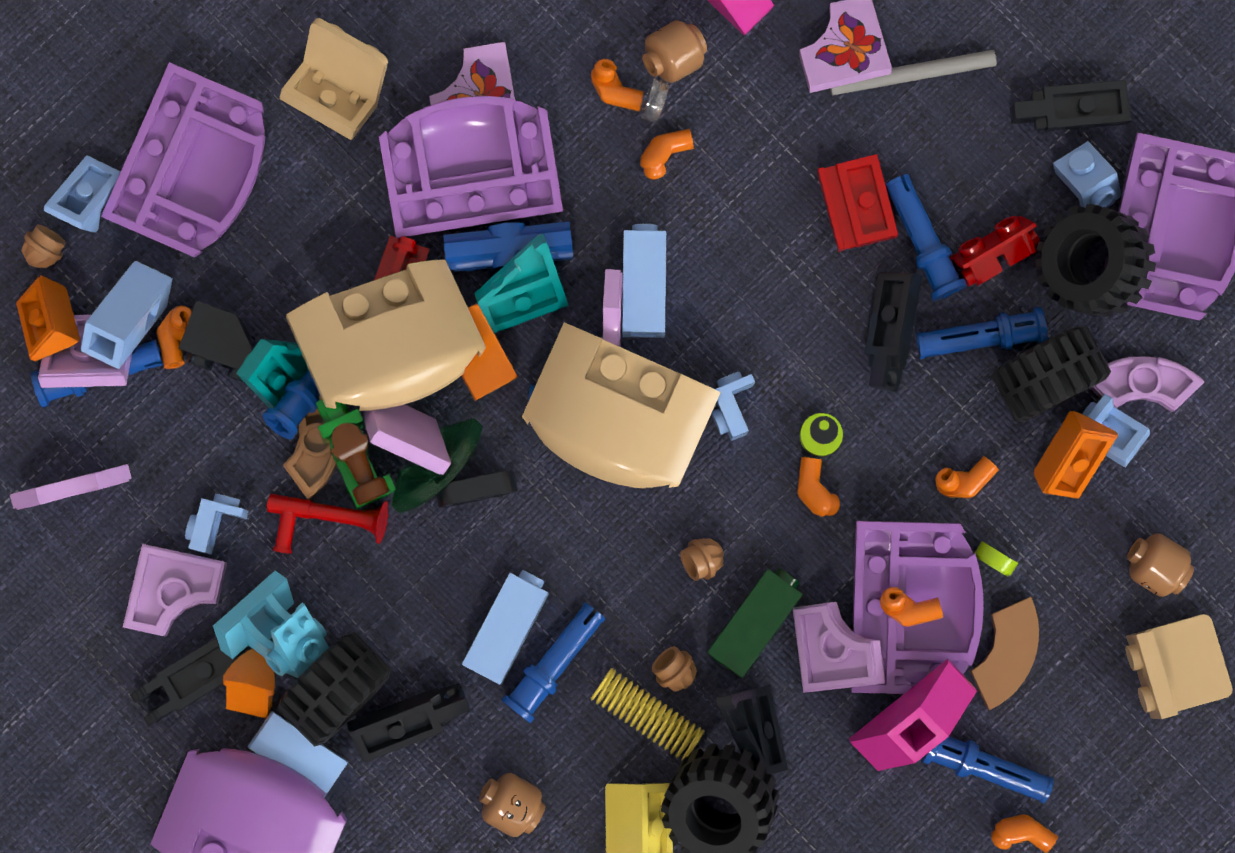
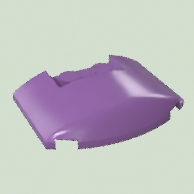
M169 62L101 217L194 258L202 253L200 250L215 242L228 230L241 212L253 189L262 162L265 144V130L262 113H264L263 103Z
M473 96L439 102L415 111L401 120L389 133L386 130L379 136L396 238L563 211L548 114L546 109L539 106L536 109L521 101L506 97Z
M1137 133L1125 172L1126 178L1118 212L1134 218L1139 222L1138 227L1147 230L1150 237L1145 242L1154 244L1155 254L1149 256V261L1155 262L1156 266L1155 272L1149 271L1147 279L1152 281L1149 289L1141 288L1139 291L1143 298L1137 304L1127 302V304L1200 321L1207 314L1203 313V311L1219 295L1222 296L1235 272V153ZM1108 253L1107 258H1105V264H1104L1103 272H1104V270H1105V268H1106V266H1107V263H1108L1109 253Z
M856 521L853 555L852 631L865 639L880 640L885 683L851 687L852 693L905 694L947 659L962 674L965 673L969 665L972 666L982 631L984 611L983 587L976 555L972 552L971 547L962 533L966 532L960 523ZM889 587H898L915 602L938 597L943 618L910 627L902 626L883 612L880 606L881 595Z
M222 748L220 752L214 751L198 754L200 749H194L187 753L150 843L161 853H334L347 818L342 811L337 817L328 801L324 798L326 793L307 777L278 761L237 749Z

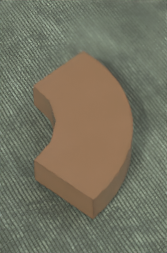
M318 409L314 413H308L299 424L297 446L292 456L283 464V467L308 500L312 499L326 485L337 467L331 453L330 443L324 445L319 435L318 426L323 425L324 422Z
M1031 597L990 614L994 629L992 647L983 662L970 670L987 710L997 707L1010 698L1025 681L1033 666L1038 649L1039 625L1036 609Z

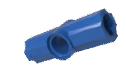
M570 222L545 223L525 226L524 223H502L492 225L485 231L443 235L445 259L451 272L474 271L487 268L499 271L531 240L543 233L553 261L573 259Z

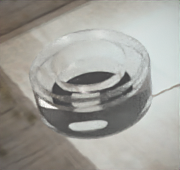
M655 78L652 79L642 109L641 119L654 123L659 120L668 93L669 85H667V82Z

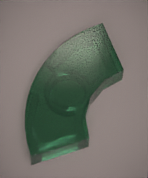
M475 418L440 428L451 461L450 466L443 475L415 463L400 470L391 506L401 514L420 506L444 489L461 471L472 455L483 426Z

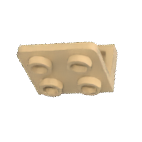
M316 18L310 25L303 63L281 89L280 100L346 138L353 140L377 108L388 59L377 48L345 33L339 26Z
M1208 615L1194 616L1126 636L1129 644L1125 647L1127 659L1131 669L1137 671L1141 687L1138 688L1139 699L1143 710L1146 713L1149 712L1151 719H1164L1178 715V711L1227 698L1232 694L1233 688L1212 619Z

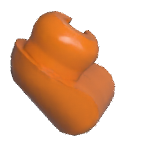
M609 59L597 61L594 69L591 71V82L600 99L609 105L640 112L644 91L624 87L616 73L617 67L613 61Z
M690 129L658 135L651 140L640 160V166L644 168V175L647 178L659 179L666 174L665 163L671 154L694 149Z
M180 305L172 309L157 329V338L165 369H175L185 364L183 353L178 348L192 310L187 306Z
M983 456L969 472L952 471L951 468L941 469L935 478L936 487L941 494L947 497L972 498L999 469L992 461Z
M801 457L797 488L800 500L815 515L820 517L835 515L840 508V500L836 494H831L820 483L822 460Z
M889 587L881 595L880 606L883 612L902 626L910 627L943 618L938 597L915 602L898 587Z
M1025 814L1001 819L991 833L993 844L1003 850L1009 849L1012 844L1028 840L1043 852L1048 853L1058 839L1056 834Z

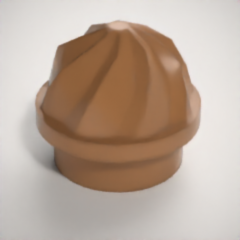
M37 224L32 232L27 231L24 235L25 241L21 251L29 265L37 268H46L62 258L63 253L61 250L66 242L53 230Z
M694 539L688 543L687 548L681 550L680 557L686 572L694 581L702 578L709 580L723 566L724 552L722 547L712 539Z
M675 646L663 651L652 665V672L656 675L657 683L661 687H668L675 692L689 687L694 681L697 672L692 656L687 651H680Z

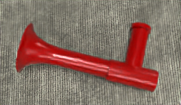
M271 493L267 502V512L280 514L273 551L287 554L292 553L291 545L296 517L357 526L371 532L376 538V543L380 544L388 521L387 500L383 501L382 505L375 509L359 510Z

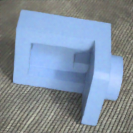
M1089 141L1053 163L1055 173L1076 195L1081 207L1086 208V204H1093L1109 208L1121 197L1117 172Z
M736 372L717 381L719 388L715 390L721 393L715 404L717 409L713 410L711 414L720 435L728 433L731 441L747 435L749 431L734 398V394L754 386L755 380L752 374L742 378L741 373Z
M1104 394L1098 403L1091 402L1083 412V415L1117 432L1118 437L1106 456L1123 467L1128 465L1150 435L1148 427L1115 408L1113 398L1107 394Z
M215 494L213 501L201 498L198 514H192L187 524L185 539L190 540L188 548L212 555L222 514L247 520L249 511L238 508L239 499Z

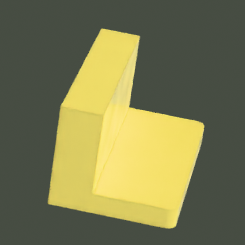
M670 783L606 784V853H673V842L669 837L672 829L664 828L662 819L665 813L661 812V805L665 798L664 795Z

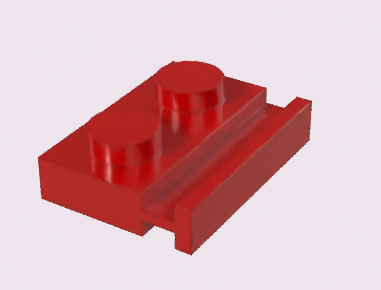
M877 154L817 170L837 252L897 238L898 231Z

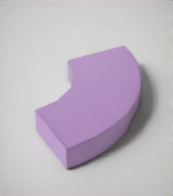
M605 269L603 340L621 347L623 275L620 273V270Z
M1126 357L1108 363L1111 370L1110 375L1105 381L1090 389L1100 399L1104 394L1112 397L1115 408L1126 402L1142 399L1159 403L1170 412H1174L1205 381L1188 368L1168 359L1160 357Z
M126 464L10 494L13 509L20 510L129 482V479H132L129 466Z

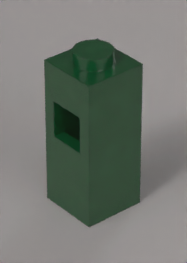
M778 568L775 573L767 569L706 653L739 678H743L803 595L796 589L799 581L781 568Z

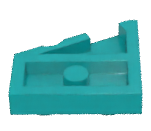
M543 233L531 240L474 293L477 303L494 333L569 306Z
M260 339L252 352L247 355L236 374L269 408H274L285 395L284 389L288 383L294 380L299 381L308 371V366L297 342Z

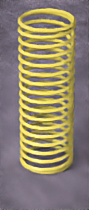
M611 668L591 697V701L601 691L596 704H599L606 696L602 704V708H605L613 698L607 711L610 712L618 703L613 712V716H615L624 706L619 715V720L631 708L624 721L628 723L636 713L630 727H633L643 715L636 727V731H639L649 718L642 730V735H644L654 723L647 739H650L661 725L653 739V743L659 739L668 727L659 742V747L663 745L674 730L664 750H667L679 735L670 754L675 752L686 737L676 754V758H679L691 742L681 761L685 757H689L705 730H701V727L694 731L695 723L688 728L690 719L683 723L684 716H681L676 721L679 713L675 712L671 716L673 708H670L665 713L667 704H664L658 711L662 702L659 700L653 706L656 696L652 697L646 704L650 697V692L646 693L641 699L645 691L641 689L635 696L639 685H636L630 691L633 681H630L623 689L627 682V677L617 686L622 674H618L612 681L616 669Z

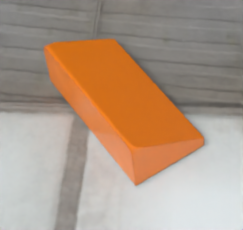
M41 275L16 302L29 358L33 361H38L69 348L80 341L66 287Z
M477 303L468 307L486 348L480 357L478 353L475 355L469 365L465 367V373L461 375L475 401L517 378L516 372Z
M1070 411L1034 469V476L1042 492L1079 499L1118 437L1117 432L1081 413Z

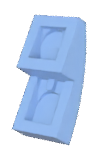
M271 711L248 745V748L256 754L278 761L307 777L326 794L348 763L345 758L323 744L314 747L288 720L274 711Z

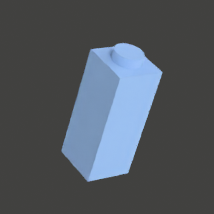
M654 224L632 225V230H624L622 337L664 338L666 231H658V226Z
M134 261L86 321L81 351L120 369L166 309L173 278Z
M524 570L521 571L519 577L509 573L462 663L463 666L499 685L503 684L549 595L548 592L541 589L545 581Z

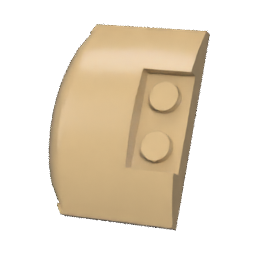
M431 260L407 264L406 270L331 296L326 292L286 314L288 324L323 403L327 408L336 409V402L360 406L359 411L387 409L417 401L441 390L465 373V367L469 365L475 355L478 353L480 357L486 348L446 260Z
M564 322L522 417L527 425L530 422L538 437L552 452L575 468L591 476L614 484L646 489L669 485V488L680 485L721 392Z

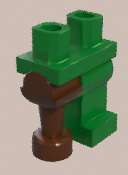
M323 400L317 401V409L324 422L323 425L318 426L319 435L324 445L330 443L333 459L356 509H360L395 493L396 488L390 475L377 477L367 456L368 440L367 435L360 430L363 428V419L358 409L349 412L346 404L336 402V409L327 408Z

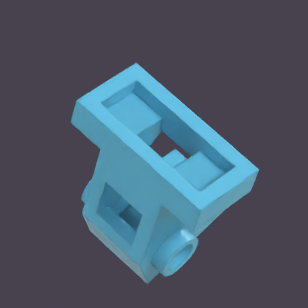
M277 571L270 574L213 625L222 652L234 659L249 645L262 655L269 667L280 676L287 673L299 678L329 646L324 639L327 636L324 627L310 615L305 604L301 603L292 615L287 612L294 604L287 579Z

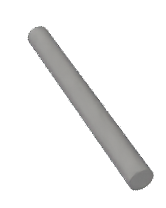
M994 50L893 67L889 75L830 88V92L833 96L994 67L997 64Z

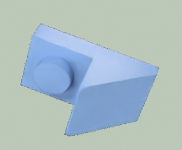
M86 155L44 205V211L82 230L96 233L99 229L101 211L107 204L121 171Z

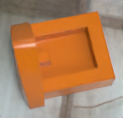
M250 649L239 656L223 676V685L226 686V709L267 719L272 707L275 691V672L269 667L262 655L254 649Z

